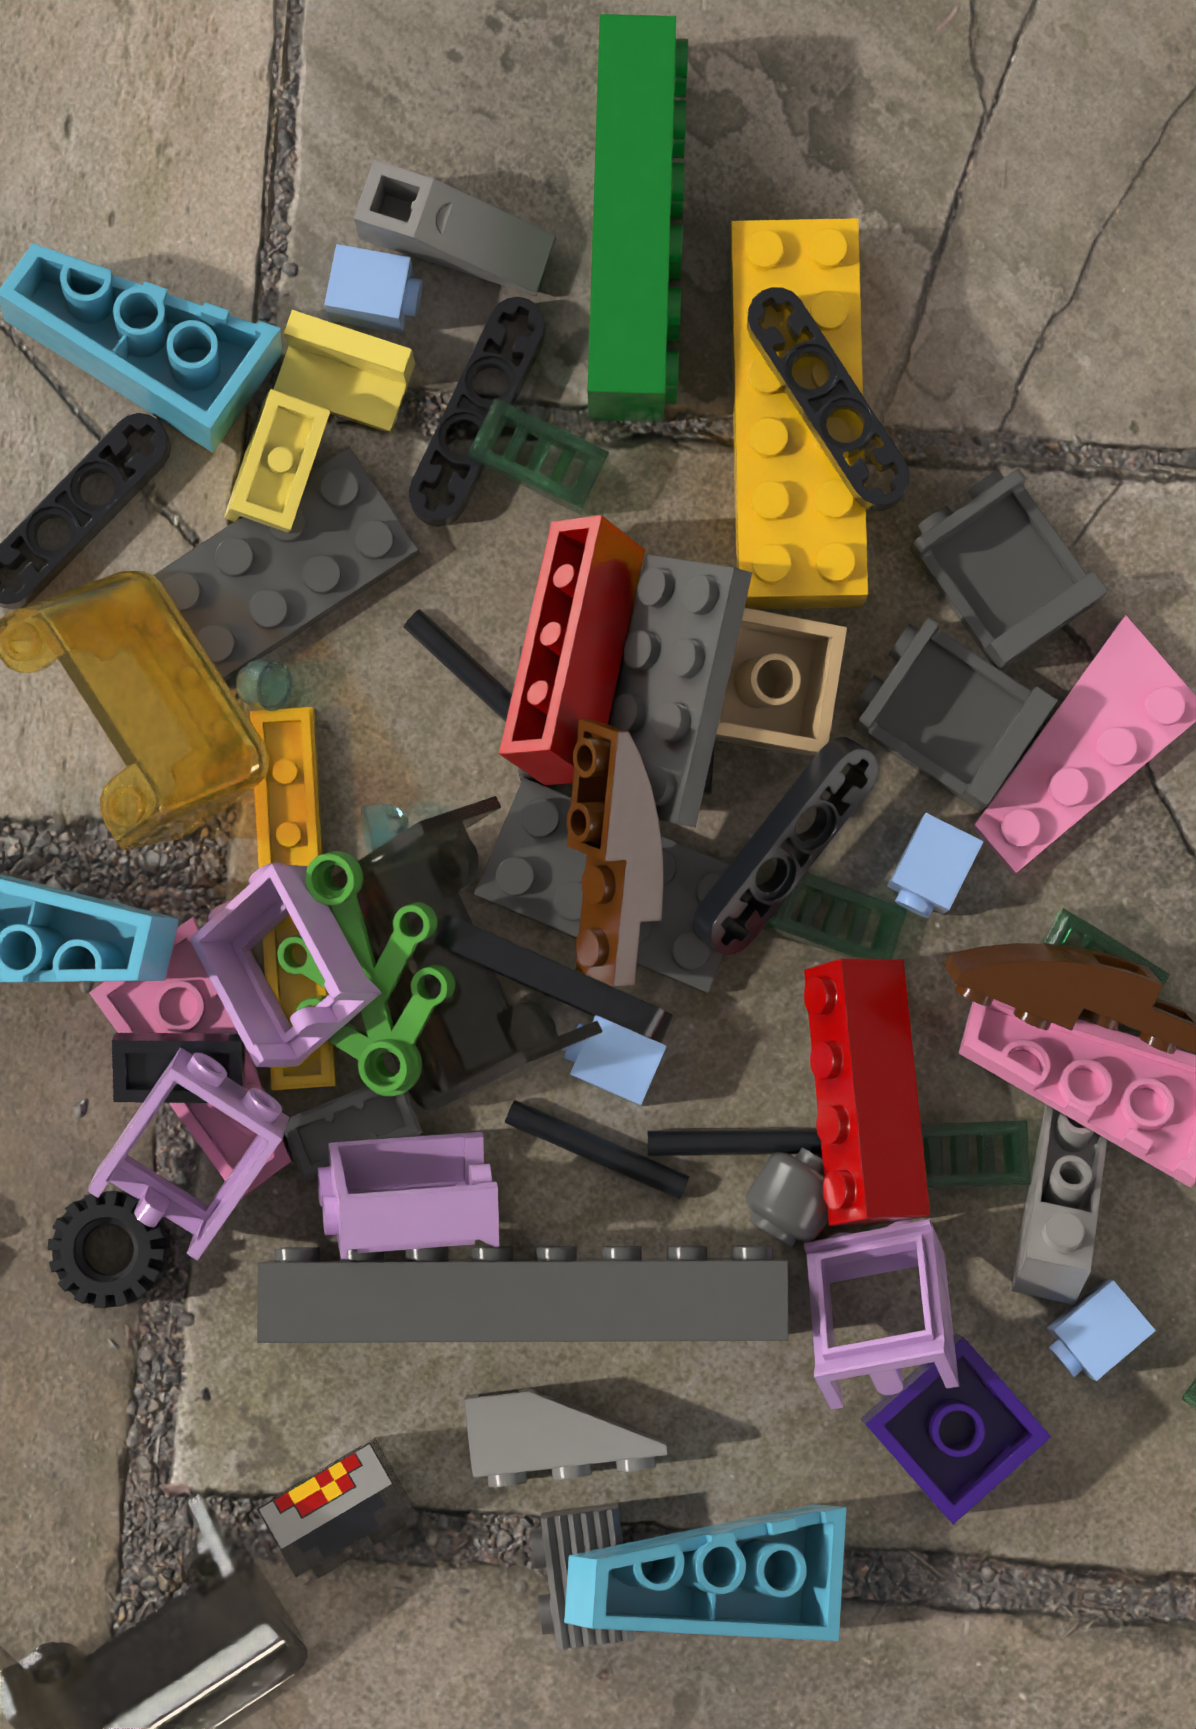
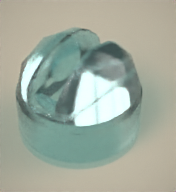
M269 659L253 660L246 667L241 668L236 677V691L244 703L255 709L279 710L285 705L291 693L292 679L290 671L280 661Z
M382 803L362 806V831L366 849L370 856L389 854L400 849L408 841L409 829L407 827L409 826V819L400 808L394 804Z

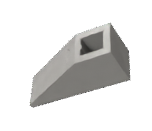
M374 159L353 218L359 240L537 296L556 240V235L434 178Z
M1045 1104L1019 1232L1011 1291L1075 1305L1091 1272L1107 1139Z
M533 1388L471 1394L464 1398L473 1478L487 1476L488 1487L523 1484L527 1482V1471L552 1469V1476L555 1480L585 1477L591 1475L590 1464L616 1461L617 1472L646 1470L656 1467L655 1456L667 1455L666 1440Z

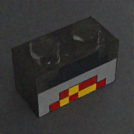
M374 1437L267 1500L257 1510L295 1577L311 1569L316 1579L350 1559L345 1550L348 1546L365 1536H368L372 1545H375L404 1528L406 1523L401 1515L408 1512L413 1503Z

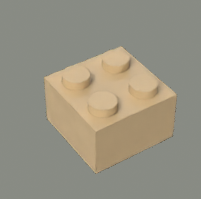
M744 608L715 740L801 756L817 755L820 749L829 742L847 627Z

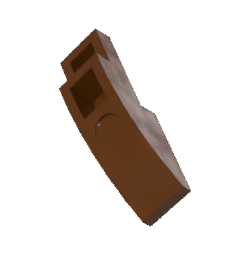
M590 718L579 719L577 743L573 751L574 777L571 807L567 815V847L587 854L586 867L582 876L583 897L579 934L575 944L577 954L575 970L613 987L634 985L640 923L659 921L662 916L663 854L658 814L649 778L629 731Z
M1012 943L972 948L950 953L944 963V967L955 984H957L955 989L957 993L983 1006L990 1007L994 999L1015 1008L1013 1014L1017 1018L1039 1029L1048 1030L1051 1023H1054L1072 1031L1082 1011V1015L1104 1028L1116 1031L1120 1023L1141 1031L1139 1038L1160 1051L1174 1054L1178 1046L1196 1054V1015L1193 1012L1159 999L1158 996L1163 984L1147 966L1090 949L1035 943Z

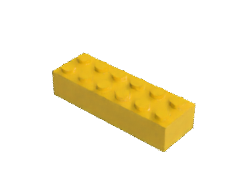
M858 218L731 221L729 257L736 568L752 572L745 608L754 610L863 608L868 596L866 508L862 507L853 498L751 340L747 330L748 308L752 299L758 293L771 287H782L794 292L803 302L863 395ZM771 305L764 308L765 318L760 326L764 330L769 327H776L786 341L785 349L776 352L780 358H783L796 344L810 340L806 334H802L796 343L794 342L786 327L787 318L791 314L788 309L777 313ZM806 356L799 359L793 365L792 376L799 386L806 389H816L827 381L829 371L821 359ZM850 410L836 411L827 419L826 427L829 435L841 443L855 441L863 433L861 418ZM864 450L860 454L845 458L850 466H853L856 460L861 457L865 463Z

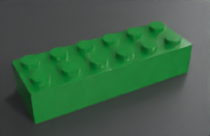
M600 14L587 390L589 420L664 422V405L677 404L679 351L666 350L667 342H679L681 288L668 287V281H681L683 225H670V219L682 220L685 163L672 162V158L684 159L687 101L674 100V97L686 98L688 39L676 38V16Z

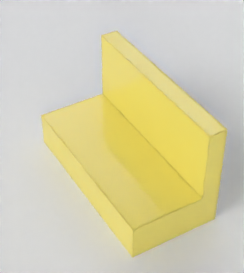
M292 310L284 331L289 346L273 390L330 410V414L391 434L416 365L412 349Z
M272 389L269 390L262 402L224 515L225 519L235 522L241 516L287 533L291 530L330 410Z

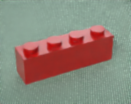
M602 515L551 522L499 750V755L543 785L573 783V751L577 743L579 719L590 718L608 724L645 549Z
M841 958L805 969L804 1003L809 1017L812 1047L810 1066L815 1078L818 1109L816 1128L821 1140L825 1176L823 1181V1197L828 1206L829 1226L890 1224L897 1221L930 1216L904 959Z

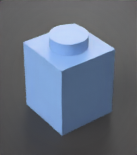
M336 244L324 303L329 320L403 334L406 316L417 317L423 287V280L414 278L415 274L411 257Z
M925 813L920 819L887 885L888 888L899 893L895 902L903 908L925 918H930L933 910L944 915L950 910L984 841Z
M596 1015L591 1027L581 1023L578 1024L564 1058L574 1062L570 1073L572 1077L641 1106L667 1046Z
M1106 1278L1046 1327L1056 1339L1048 1348L1072 1377L1083 1371L1088 1378L1095 1381L1100 1379L1156 1331L1115 1281Z

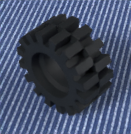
M106 1191L102 1192L98 1198L93 1194H88L79 1201H73L65 1208L66 1213L61 1218L56 1219L52 1227L56 1229L53 1239H48L47 1250H52L53 1258L49 1265L51 1272H56L60 1279L58 1285L64 1292H71L75 1296L74 1300L82 1304L94 1305L95 1308L119 1307L145 1297L144 1295L154 1289L161 1281L159 1277L162 1271L167 1269L169 1259H166L167 1249L170 1248V1237L165 1236L163 1227L166 1225L161 1218L156 1227H149L140 1222L134 1215L139 1200L126 1192ZM104 1224H115L125 1229L130 1235L134 1246L133 1257L129 1265L123 1271L114 1275L103 1274L95 1270L88 1262L85 1253V1246L89 1235L97 1227Z

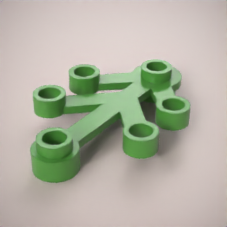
M329 852L316 857L309 864L305 874L307 890L317 902L331 905L333 915L366 977L381 991V994L361 1011L367 1033L347 1023L327 1041L358 1060L360 1077L372 1091L383 1096H397L411 1089L418 1081L422 1070V1059L415 1044L435 1006L452 996L455 989V980L452 973L442 965H430L417 971L411 981L413 996L396 1025L393 1026L387 1002L418 943L430 938L435 933L437 916L429 905L421 902H415L400 908L393 919L394 932L376 964L356 895L363 883L361 866L352 855L346 852ZM335 865L341 866L346 871L347 883L344 888L337 886L332 880L331 873ZM410 912L417 913L423 920L424 927L420 934L413 933L407 925V917ZM297 934L283 940L277 951L280 966L290 974H303L326 989L324 986L325 980L301 935ZM295 943L301 944L307 952V960L304 965L298 964L292 957V947ZM428 974L437 977L441 983V992L438 996L429 994L425 988L424 982ZM316 995L302 1001L297 1006L295 1012L312 1005L317 1006L327 996ZM386 1052H392L398 1057L400 1061L398 1073H392L386 1068L384 1064Z

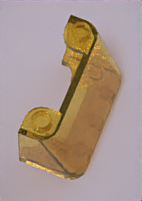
M120 571L21 607L0 619V659L9 669L18 673H38L59 660L127 767L112 777L104 786L100 796V813L122 851L187 837L254 789L265 778L269 767V753L264 741L167 590L154 575L145 571Z

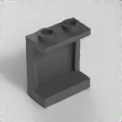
M1019 468L1005 478L999 470L992 472L968 491L973 500L954 513L950 511L948 506H944L923 520L916 527L921 536L915 540L910 550L987 659L1000 671L1099 603L1109 591L1094 570L1088 575L1083 570L1025 489L1023 484L1026 477Z
M929 616L920 630L910 623L888 654L898 661L885 682L874 675L853 707L863 713L854 729L981 812L989 804L1058 700L1037 686L1033 691L1024 687L937 628L940 623Z

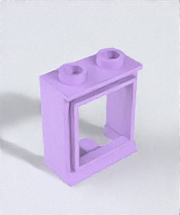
M274 862L259 868L250 876L249 885L233 900L225 902L212 910L208 915V922L189 939L256 1067L298 1066L381 994V991L366 977L329 906L317 902L308 892L305 883V874L308 866L284 865L280 862ZM288 915L291 916L325 980L324 986L329 993L317 1006L305 1007L295 1012L290 1017L293 1027L288 1022L251 951L259 941Z
M180 1047L110 1152L98 1166L87 1191L98 1198L109 1182L139 1200L134 1215L143 1224L149 1227H156L161 1218L165 1216L192 1233L193 1237L187 1254L198 1261L282 1141L289 1117L282 1113L281 1105L266 1092L256 1088H250L249 1091L229 1079L224 1067L213 1058L203 1053L192 1055ZM176 1083L258 1134L208 1206L128 1156V1153Z
M482 1132L328 1143L329 1167L317 1168L318 1195L320 1206L323 1207L325 1235H337L341 1259H348L347 1250L356 1249L357 1253L472 1245L475 1244V1240H481L494 1247H499L497 1182H492L490 1164H484V1139Z
M930 1219L920 1221L902 1220L884 1228L853 1234L845 1232L836 1233L828 1236L826 1239L804 1243V1250L807 1254L815 1356L814 1378L830 1410L843 1408L842 1389L838 1380L869 1374L880 1394L894 1395L903 1390L901 1368L934 1362L946 1389L959 1386L945 1254ZM919 1266L925 1330L835 1347L830 1283Z

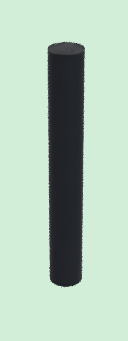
M421 609L417 610L407 620L403 628L506 722L512 693Z
M515 1099L504 1122L679 1200L690 1176Z
M817 1128L647 1131L648 1156L772 1155L776 1152L798 1154L801 1148L813 1154H822L821 1140L818 1136Z

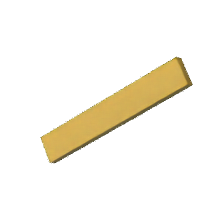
M313 707L250 711L259 868L274 862H280L284 865L309 866L313 859L323 855L315 709ZM288 915L263 938L265 978L288 1022L293 1027L290 1017L295 1013L297 1006L302 1001L316 995L328 996L329 993L327 989L303 974H290L280 966L277 958L279 945L286 938L300 934L291 916ZM295 943L292 947L293 959L298 964L304 965L307 960L305 948L298 943ZM326 1041L298 1066L270 1067L271 1090L337 1087L335 1045Z

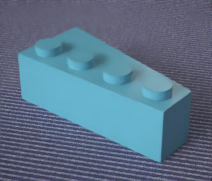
M32 243L0 287V308L6 322L212 453L282 355L281 328L262 321L255 324L230 315L229 310L204 302L203 306L170 295L168 294V289L145 281L141 285L114 276L111 270L34 243Z
M0 874V983L165 981L180 918Z
M811 1504L569 1555L564 1623L606 1630L839 1641L846 1507Z

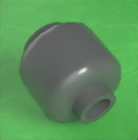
M801 1148L796 1158L784 1152L773 1153L746 1194V1203L754 1212L749 1221L793 1248L797 1240L804 1243L815 1241L828 1222V1206L823 1197V1181L825 1178L823 1160L804 1148Z

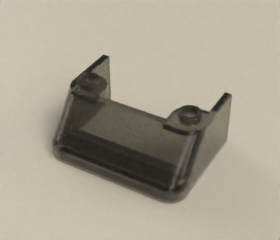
M496 796L419 821L358 860L363 872V883L356 895L376 964L394 932L393 919L400 908L415 902H421L429 905L437 916L435 933L430 938L418 943L387 1002L393 1026H395L413 996L411 981L417 971L430 965H442L454 977L455 989L452 996L435 1006L415 1044L421 1055L422 1070L418 1081L408 1092L420 1107L429 1111L438 1110L517 1075L603 1032L597 1020L559 1036L554 1020L539 1004L532 1001H523L510 1007L495 972L433 944L445 915H450L472 924L459 895V892L473 884L478 872V853L466 829L501 808ZM345 870L332 877L333 882L341 888H344L347 883ZM410 912L407 917V925L413 933L420 934L424 927L423 920L417 913ZM428 974L424 982L425 988L429 994L438 996L441 992V983L437 977ZM391 1052L393 1059L397 1065L398 1070H400V1061L398 1057Z
M198 1494L188 1500V1503L204 1538L194 1545L187 1554L183 1564L185 1575L192 1587L87 1656L73 1644L48 1642L36 1647L28 1656L17 1662L0 1646V1706L6 1721L15 1729H213L294 1676L304 1666L308 1657V1650L298 1628L243 1541Z

